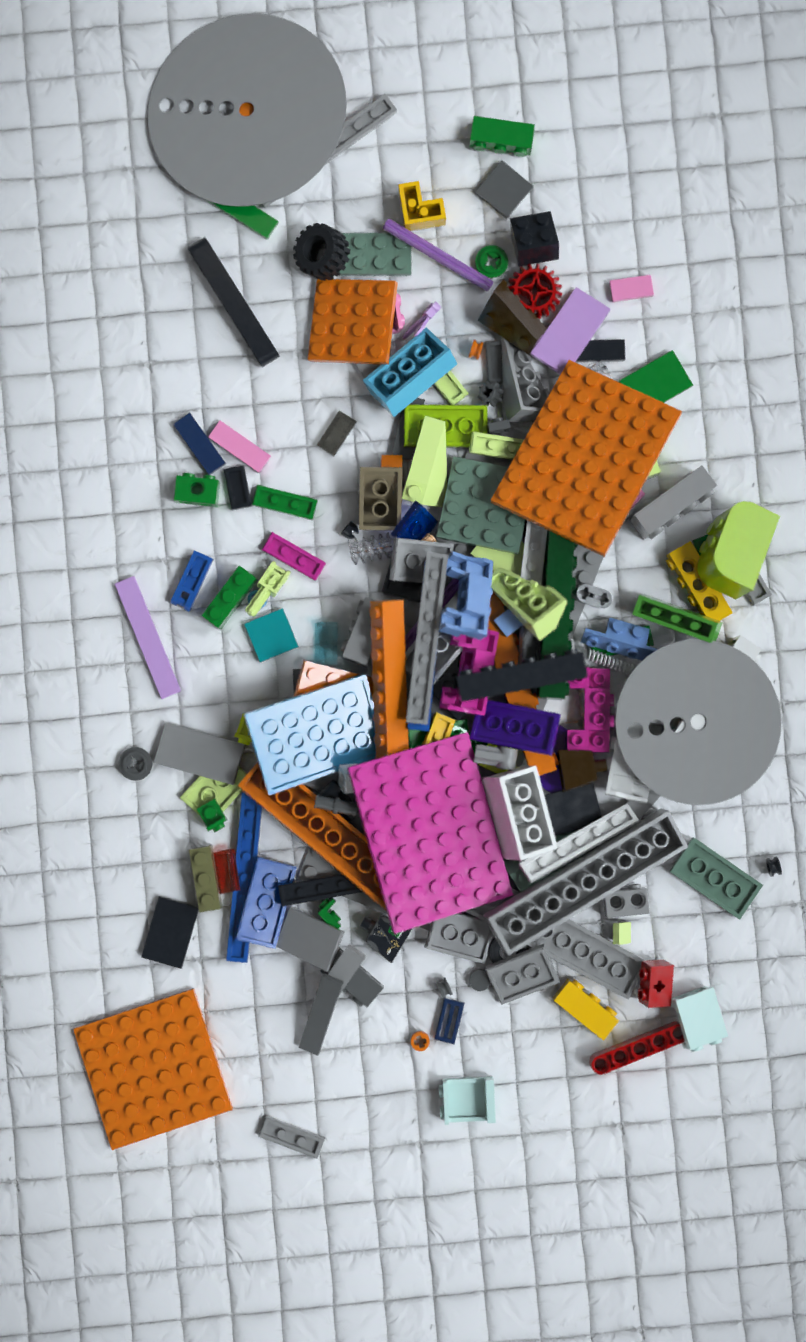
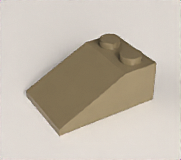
M360 467L359 530L401 531L402 467Z

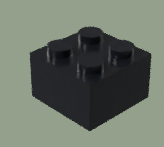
M551 211L510 218V235L518 267L559 259V241Z

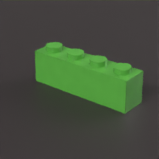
M645 594L638 596L632 614L709 643L717 640L723 623Z

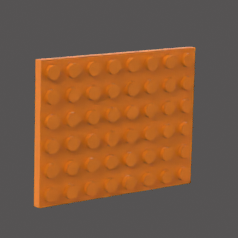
M568 360L491 498V503L605 557L682 415V411Z

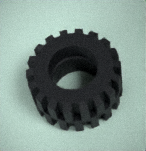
M314 223L313 226L308 225L306 231L302 230L300 232L301 236L296 238L297 244L293 246V250L296 251L293 254V258L297 260L295 262L297 267L302 272L324 281L326 279H334V275L338 277L340 271L345 270L346 266L344 265L350 259L347 257L350 254V249L347 248L349 242L345 240V235L323 223ZM326 243V252L317 261V253L320 247Z

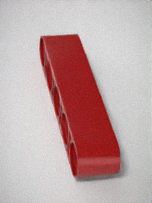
M679 1021L668 1023L591 1055L589 1064L596 1074L602 1075L685 1042L683 1033L679 1037L673 1036L674 1029L681 1027ZM662 1035L663 1042L655 1045L653 1043L654 1037ZM643 1043L644 1049L639 1053L634 1052L635 1044ZM617 1051H623L624 1057L621 1060H615L614 1054ZM597 1059H604L605 1065L602 1068L594 1066Z

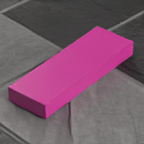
M273 532L262 548V551L314 581L318 579L326 565V562Z

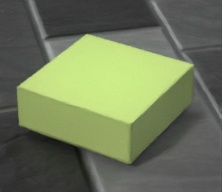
M631 922L613 923V944L631 943Z

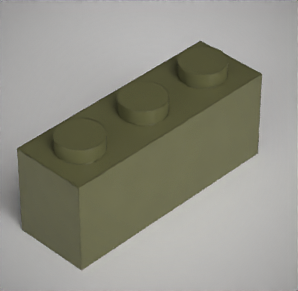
M213 845L192 848L189 850L199 913L221 909L223 905Z

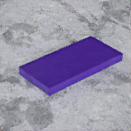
M487 700L485 716L477 714L474 716L470 740L552 756L561 714Z

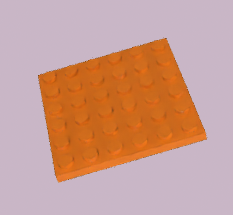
M194 988L73 1029L112 1150L233 1110Z

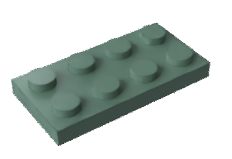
M342 233L346 237L345 240L349 242L347 248L350 249V254L347 257L350 259L348 263H345L344 266L346 268L344 271H340L339 276H411V246L390 233Z
M692 837L687 844L688 848L683 850L669 872L740 920L763 884Z

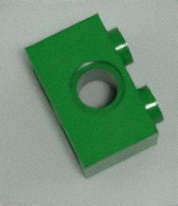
M182 473V476L177 475L174 501L181 504L218 507L220 482L212 475H203V478L195 477V474ZM195 485H202L203 490L200 494L192 493V488Z

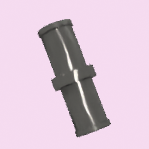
M316 795L314 808L333 811L332 814H337L338 812L356 817L357 803L343 801L339 797L333 799Z

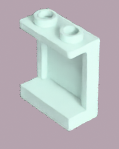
M704 986L672 998L671 1008L676 1010L685 1043H682L683 1048L695 1052L703 1049V1045L708 1043L715 1045L721 1043L722 1038L728 1037L714 987Z
M493 1076L443 1079V1085H439V1098L444 1099V1106H440V1119H444L445 1125H449L450 1122L471 1121L496 1123Z

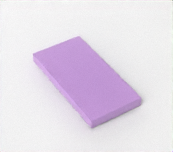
M576 287L531 352V356L561 375L568 360L577 361L611 309Z

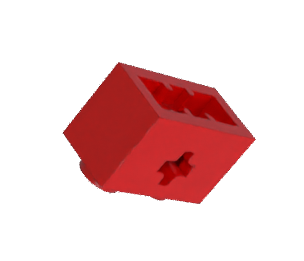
M645 960L641 962L639 970L640 988L638 989L640 1003L648 1008L671 1007L673 964L666 960Z

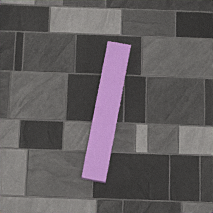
M135 576L115 583L161 699L181 692Z

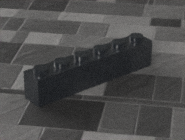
M577 649L564 651V656L556 657V653L543 655L544 660L535 661V657L522 659L523 664L514 665V661L502 663V668L493 669V665L481 667V672L472 673V669L460 671V676L455 677L459 702L587 678L583 652L577 653Z

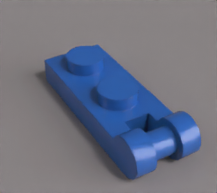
M194 550L170 604L180 605L184 607V610L191 611L214 561L213 558ZM183 591L190 594L188 599L181 597Z

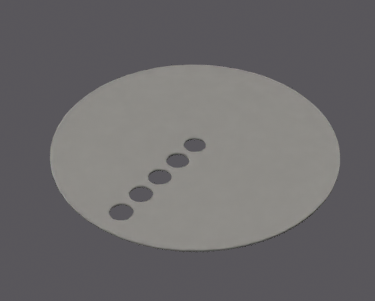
M241 14L222 18L203 26L185 38L172 51L160 68L154 81L148 104V127L151 142L156 155L168 174L192 194L207 201L228 206H254L269 203L300 189L315 177L328 162L338 145L345 124L346 89L339 66L333 55L306 28L290 20L266 14ZM163 99H171L174 102V107L170 112H162L160 110L159 104ZM186 99L191 100L194 103L193 110L189 113H182L179 109L180 103ZM206 100L211 101L214 104L213 111L209 114H202L199 111L200 104ZM228 101L234 105V110L230 115H222L220 113L219 107L223 102ZM249 102L254 106V111L250 116H242L240 114L239 108L243 103Z

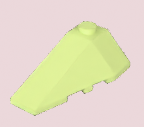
M498 568L492 573L491 588L493 593L539 641L557 627L567 600L554 588L538 585L534 580H525L520 575L502 568Z

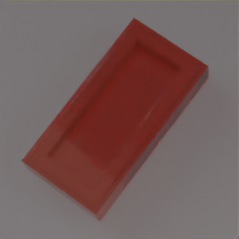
M227 849L215 852L214 860L219 894L239 891L240 885L235 850Z

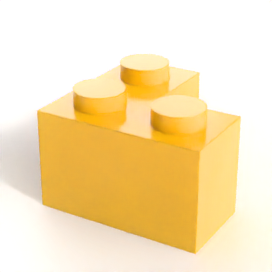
M419 181L398 184L404 228L414 231L446 226L443 198L422 201Z

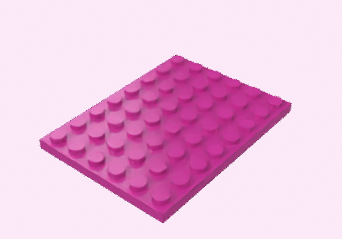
M468 732L347 767L391 928L395 934L513 895L478 766L474 762L475 756Z

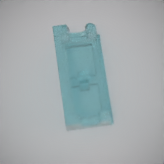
M338 622L315 623L314 663L337 665Z

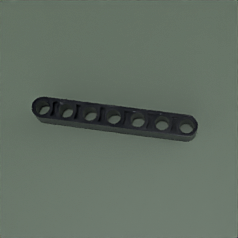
M204 237L189 246L190 254L261 367L263 368L280 356L208 240Z

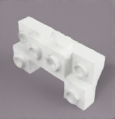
M659 720L651 721L649 732L655 736L660 735L662 722ZM639 723L630 724L627 730L628 735L634 739L641 737L643 727ZM612 736L610 749H614L613 757H608L607 769L610 772L605 795L647 804L650 789L640 780L634 779L635 774L631 771L622 755L617 737Z

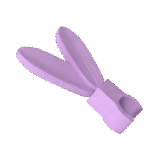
M436 301L434 304L431 303L422 314L423 316L404 334L403 339L409 337L413 332L415 337L419 335L427 322L441 309V306Z

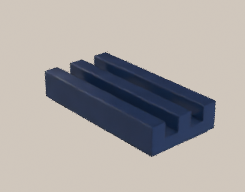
M444 998L434 1036L435 1040L455 1044L464 1002ZM447 1004H451L444 1035L442 1037L440 1036V1032ZM455 1006H459L452 1038L450 1039L447 1037Z

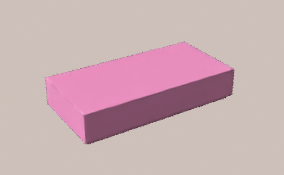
M651 275L610 280L609 282L612 302L654 296Z

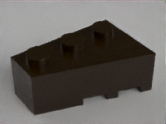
M503 279L493 291L477 321L529 355L547 328L530 309L527 310L520 302L521 298L510 291L507 287L508 283Z

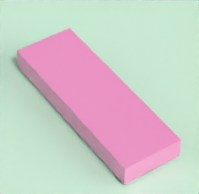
M222 421L218 422L208 436L213 442L258 473L262 471L271 458V455Z

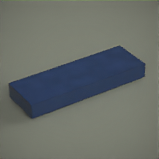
M188 413L173 424L208 475L213 474L226 465L191 413Z

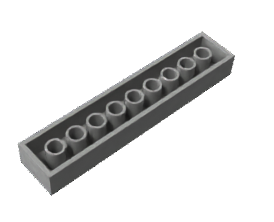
M659 809L639 821L638 824L600 844L483 914V917L502 951L510 955L688 848V845L669 810Z

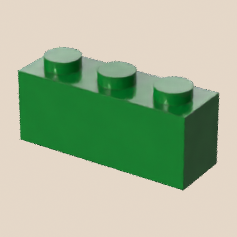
M474 116L469 147H473L477 151L489 149L494 150L498 154L509 152L519 157H525L531 154L535 124Z
M239 565L202 616L221 630L258 579Z

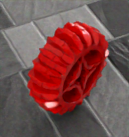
M529 264L527 265V271L524 267H520V273L516 271L513 273L514 278L509 279L510 286L507 287L514 295L521 294V296L528 298L529 305L525 304L522 300L520 302L540 320L542 317L541 313L548 317V310L554 312L556 310L554 305L560 304V300L557 298L562 297V293L559 291L562 289V285L556 284L559 281V277L552 278L554 275L553 270L549 273L546 272L547 266L540 270L539 264H536L535 269H532V265ZM533 277L531 284L523 285V287L519 286L523 280ZM539 279L544 280L550 287V290L547 287H543ZM534 284H536L537 294L533 300L531 291L534 288ZM550 297L547 303L536 307V302L539 299Z

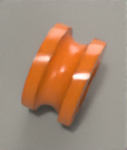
M473 340L469 358L475 357L476 360H479L484 342L477 343L476 340Z
M423 1031L415 1032L411 1037L412 1047L416 1051H424L428 1048L430 1043L428 1034ZM417 1036L426 1039V1042H423V1046L414 1043V1040H417Z

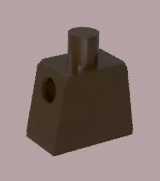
M558 750L556 753L559 762L558 769L562 793L592 784L597 781L598 772L607 771L606 759L594 760L592 751Z

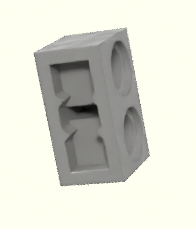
M641 884L628 885V889H618L603 898L605 917L607 918L650 914L647 888L641 887ZM634 894H640L641 902L637 905L631 903V897ZM613 896L620 897V904L617 907L610 905V899Z

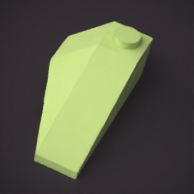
M425 416L402 499L422 505L442 507L448 485L445 421Z

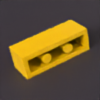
M567 978L552 999L604 1041L619 1022L615 1017L617 1012L608 1005L606 1008L600 1005L599 1002L601 1000L592 992L589 995L582 990L584 986L576 979L570 981Z

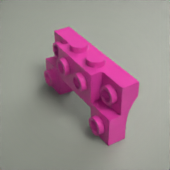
M487 630V636L482 640L463 634L459 637L452 636L450 645L463 647L459 672L472 669V673L481 672V667L494 666L499 632ZM443 687L439 708L485 716L488 697L459 702L457 687L456 689Z
M586 667L587 678L568 681L570 689L585 690L584 730H567V750L609 753L610 727H614V715H610V706H614V694H610V669Z

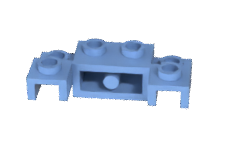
M454 551L448 555L446 575L459 580L457 609L454 610L447 607L441 612L439 631L455 637L463 634L478 640H482L487 636L488 619L491 613L490 598L493 592L491 588L492 560L469 557Z

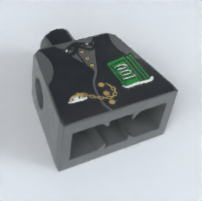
M383 914L380 915L377 922L365 916L360 924L361 928L370 932L366 942L390 963L393 962L413 929L395 934L392 931L389 917Z

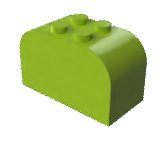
M749 501L739 502L717 516L707 528V539L702 543L699 550L701 555L697 569L701 580L710 588L735 600L753 591L780 516Z

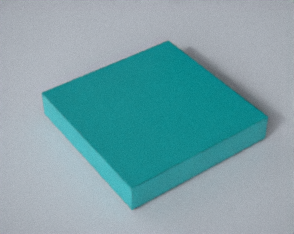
M283 608L245 623L260 663L299 647Z

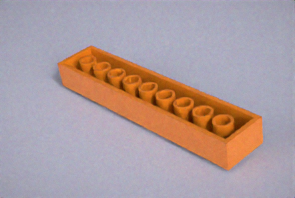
M257 762L239 783L238 788L387 912L367 838L338 813L332 814L333 811L314 808L316 795L303 784L269 795L259 763Z

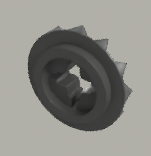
M139 747L127 749L119 759L121 773L124 777L133 781L142 780L147 777L153 766L149 753ZM133 758H135L136 760H144L139 765V770H137L136 767L128 769V767L131 766V764L133 763Z

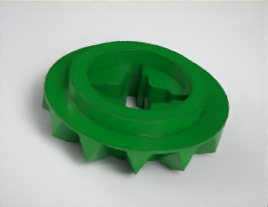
M496 245L483 247L476 256L477 271L491 279L500 277L508 267L506 252ZM488 256L489 258L491 257L492 260L498 259L495 262L496 269L492 265L486 266V264L488 263Z

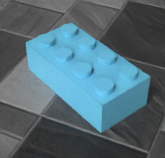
M426 327L419 335L410 340L389 358V365L381 364L363 379V382L370 394L395 417L454 368L457 362L451 350Z

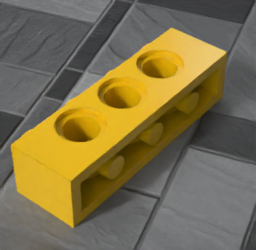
M691 541L666 555L668 567L671 571L675 570L678 578L676 579L682 589H686L689 594L687 598L693 607L696 606L699 614L720 621L733 613L722 593L710 588L701 580L697 569L700 556ZM683 562L691 564V572L687 573L682 569ZM694 580L701 581L702 589L700 591L694 589ZM705 598L712 600L713 606L711 609L704 606L703 601Z

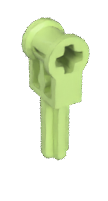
M273 561L259 580L257 587L260 589L245 608V612L255 617L270 595L275 598L289 578L291 571H285Z

